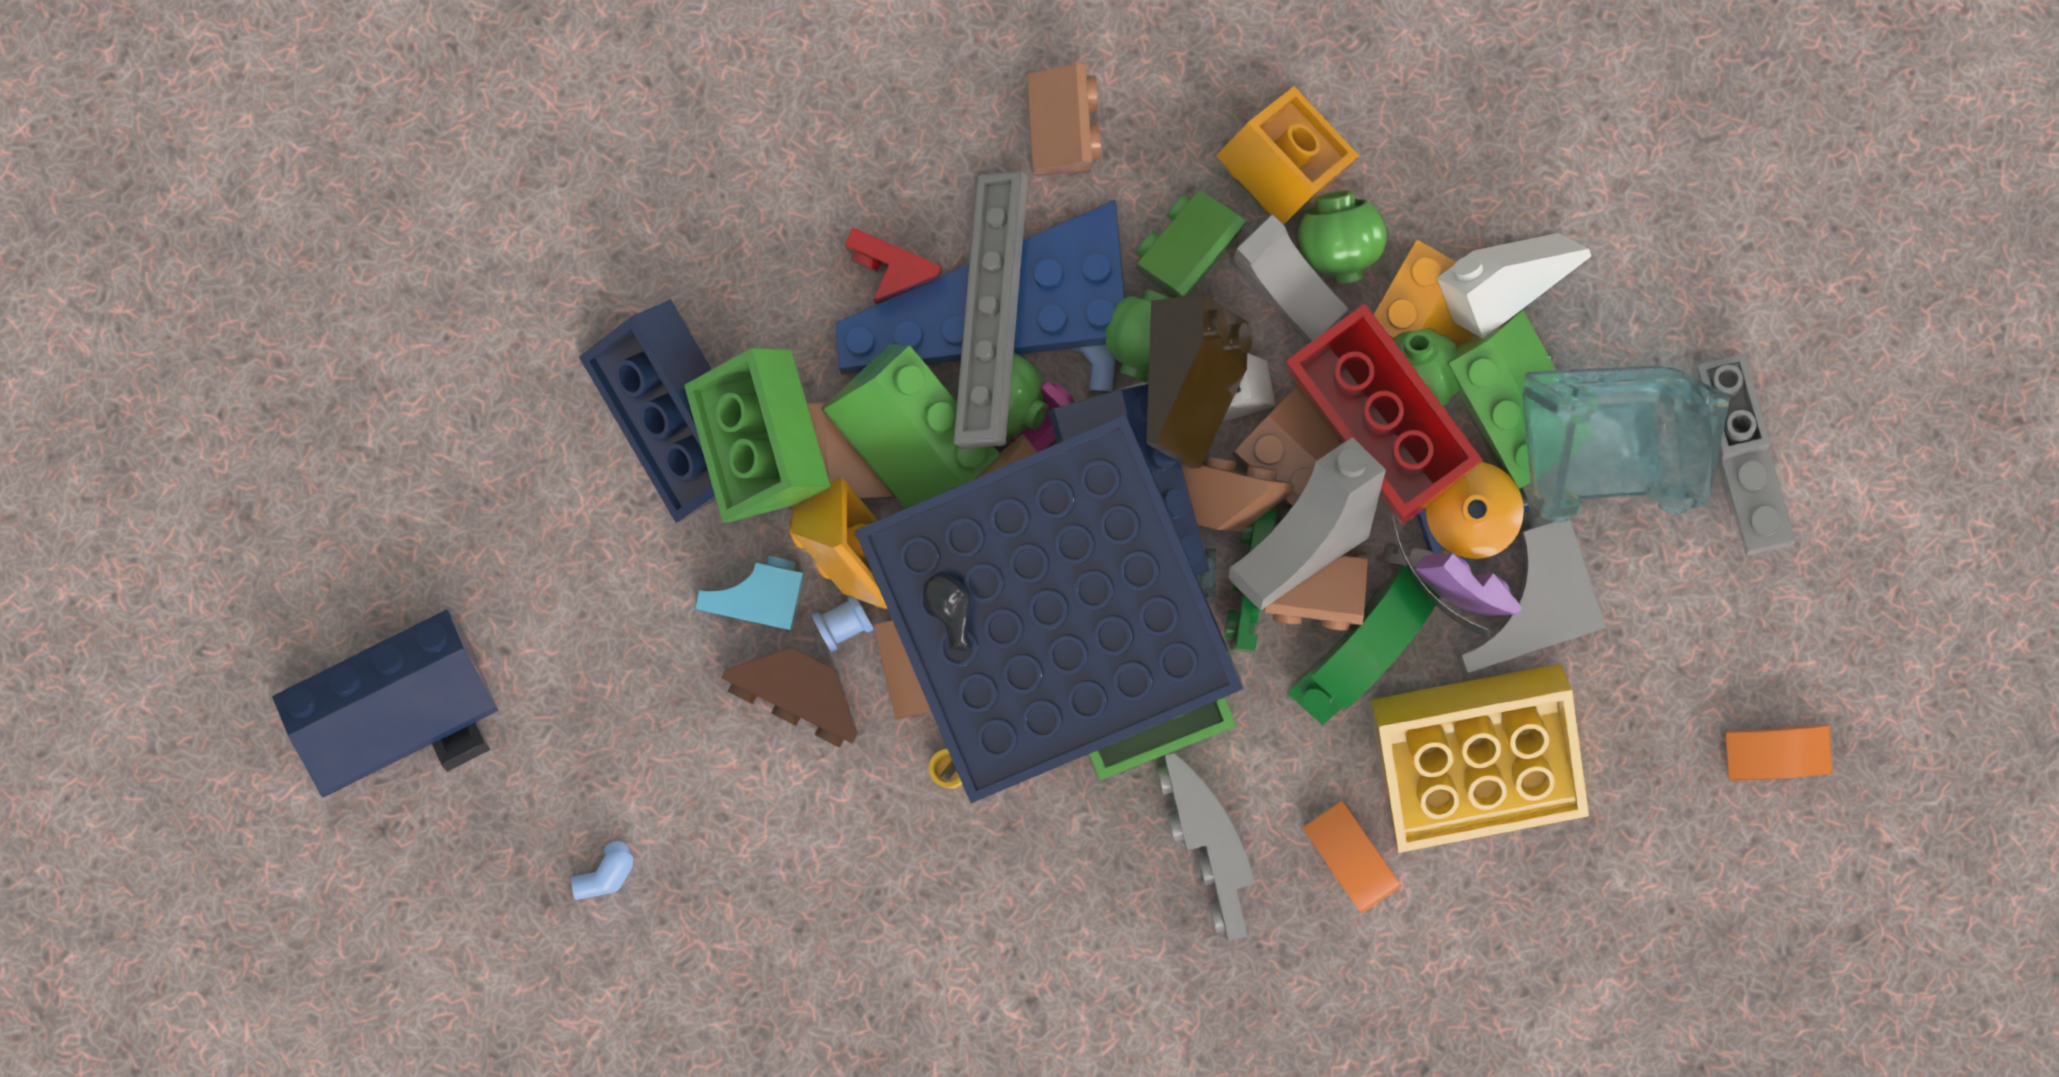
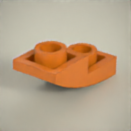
M1830 724L1781 725L1776 729H1730L1726 732L1729 781L1781 779L1833 773Z
M1343 800L1302 827L1361 913H1364L1402 887Z

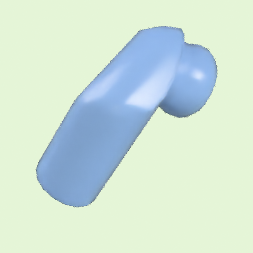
M1107 345L1071 348L1072 351L1082 353L1092 364L1089 391L1113 392L1116 358L1109 352Z
M622 841L610 842L603 850L605 857L596 872L571 877L575 900L614 893L621 888L633 868V856L630 854V848L626 843Z

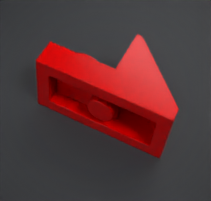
M853 227L845 243L846 250L853 252L852 262L874 272L878 271L880 265L887 267L873 300L875 304L882 303L935 280L942 273L940 265Z

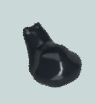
M943 572L936 573L923 585L925 602L932 615L945 624L949 640L948 649L966 652L969 649L968 617L970 612V591L951 575Z

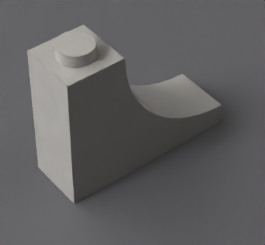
M1272 214L1237 248L1231 264L1309 344L1342 320L1341 317L1348 311V307L1311 268L1289 238L1286 231L1287 228Z
M1353 437L1317 460L1311 477L1294 506L1259 545L1230 567L1228 579L1261 611L1368 539L1386 469Z
M1551 512L1527 520L1530 530L1519 533L1523 553V576L1517 602L1522 606V609L1518 614L1509 615L1501 627L1482 644L1458 655L1463 674H1468L1607 628L1570 517L1557 520L1555 512Z

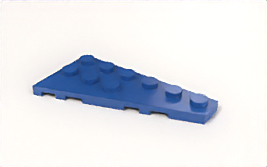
M1115 200L1023 240L1013 352L1027 354L1106 345L1105 339L1107 336L1105 328L1112 320L1113 312L1115 311L1114 306L1125 298ZM969 264L836 322L838 367L841 375L860 373L890 344L910 345L926 365L961 361Z

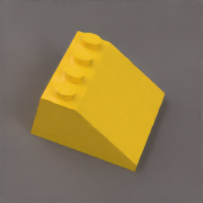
M1561 663L1370 700L1376 742L1398 853L1589 816L1573 693Z

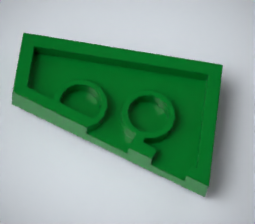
M1272 508L1241 531L1240 543L1248 544L1247 554L1273 531L1277 508ZM1232 584V591L1240 592L1238 610H1228L1224 638L1232 640L1231 650L1252 653L1256 650L1258 635H1254L1255 623H1258L1261 611Z

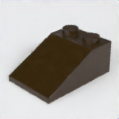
M1205 294L1151 301L1146 443L1191 469L1201 468L1247 370V354L1252 347V334L1248 322Z

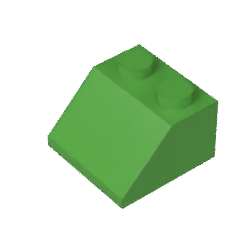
M1200 189L1192 199L1184 194L1166 215L1172 220V223L1160 236L1153 230L1135 252L1141 257L1136 269L1171 298L1189 296L1242 233L1246 221L1241 216Z

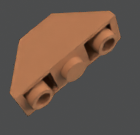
M1207 456L1206 463L1203 462L1201 468L1191 469L1180 463L1196 523L1199 526L1216 530L1243 531L1293 492L1294 484L1276 480L1277 471L1273 469L1248 465L1246 473L1235 470L1236 461L1215 456Z

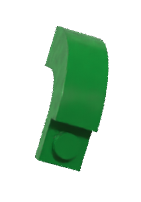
M1403 565L1375 590L1364 609L1363 625L1353 624L1351 629L1322 658L1293 682L1287 694L1321 725L1325 724L1343 707L1347 710L1380 678L1412 641L1436 606L1416 583L1407 566ZM1418 576L1425 587L1439 600L1441 596Z

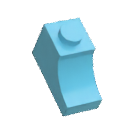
M768 556L767 564L755 562L753 573L739 585L721 591L699 590L695 609L793 631L805 574L795 571L797 562Z

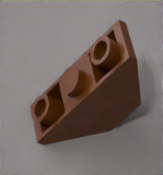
M788 648L725 669L721 677L731 683L727 692L751 704H754L758 696L774 704L771 714L797 726L800 718L818 726L814 734L815 736L839 748L844 740L854 743L858 736L837 670L794 648Z

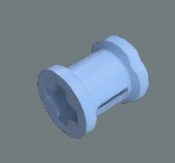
M848 596V601L826 613L821 614L817 611L811 614L831 653L838 649V643L863 630L867 633L874 630L859 599Z

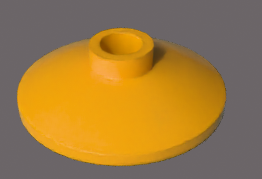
M1481 462L1443 496L1426 507V520L1435 540L1448 552L1467 559L1487 558L1504 550L1517 536L1523 521V500L1517 485L1507 473L1492 464ZM1472 500H1479L1484 504L1485 514L1482 518L1475 519L1469 515L1467 508Z

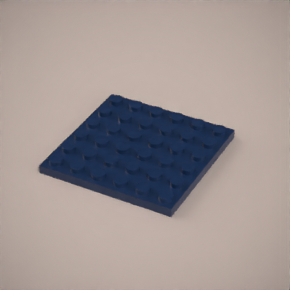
M1128 414L855 530L970 803L1244 689ZM943 572L951 575L970 591V612L968 617L969 649L966 652L948 649L949 640L945 624L932 615L925 602L923 585L936 573Z

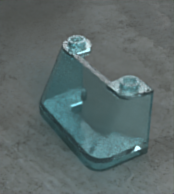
M1660 365L1532 371L1525 374L1522 401L1532 505L1540 511V515L1543 518L1556 522L1568 521L1570 516L1578 515L1581 512L1582 500L1646 495L1659 502L1658 507L1661 510L1674 514L1686 513L1687 508L1708 507L1730 397L1680 369Z

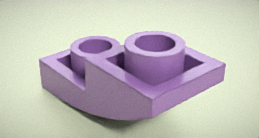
M1454 553L1424 556L1414 568V571L1437 593L1460 608L1474 614L1486 617L1515 615L1522 609V606L1511 595L1510 587L1504 580L1495 576L1494 573L1472 575L1468 563Z

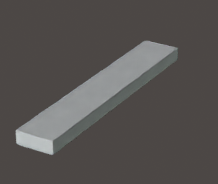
M1022 170L977 175L954 443L960 449L1006 445L1028 177Z

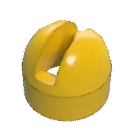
M942 749L932 756L929 762V774L932 780L939 786L946 789H954L962 785L957 770L947 782L942 779L954 764L948 749Z

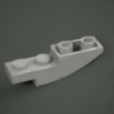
M1745 353L1697 364L1706 418L1731 516H1735L1746 556L1794 545L1795 536L1769 451L1771 445Z
M1175 753L1163 755L1165 765L1157 766V772L1163 795L1172 793L1177 812L1168 814L1174 842L1184 840L1186 850L1203 846L1206 849L1207 855L1198 857L1204 885L1214 883L1218 903L1209 904L1216 933L1225 931L1228 941L1248 937L1237 889L1256 884L1238 833L1220 802L1196 772Z

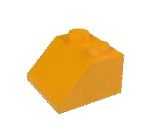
M1295 86L1251 119L1216 155L1228 169L1229 173L1239 180L1254 196L1264 211L1269 215L1273 214L1283 225L1309 204L1360 156Z
M1417 239L1408 251L1373 314L1391 338H1395L1403 332L1431 328L1439 334L1449 337L1458 346L1470 339L1473 333L1453 322L1437 280L1456 261Z
M843 477L830 482V488L797 505H793L792 522L789 523L790 535L797 547L800 549L805 548L812 556L821 575L825 579H831L843 594L887 609L855 533V530L878 520Z

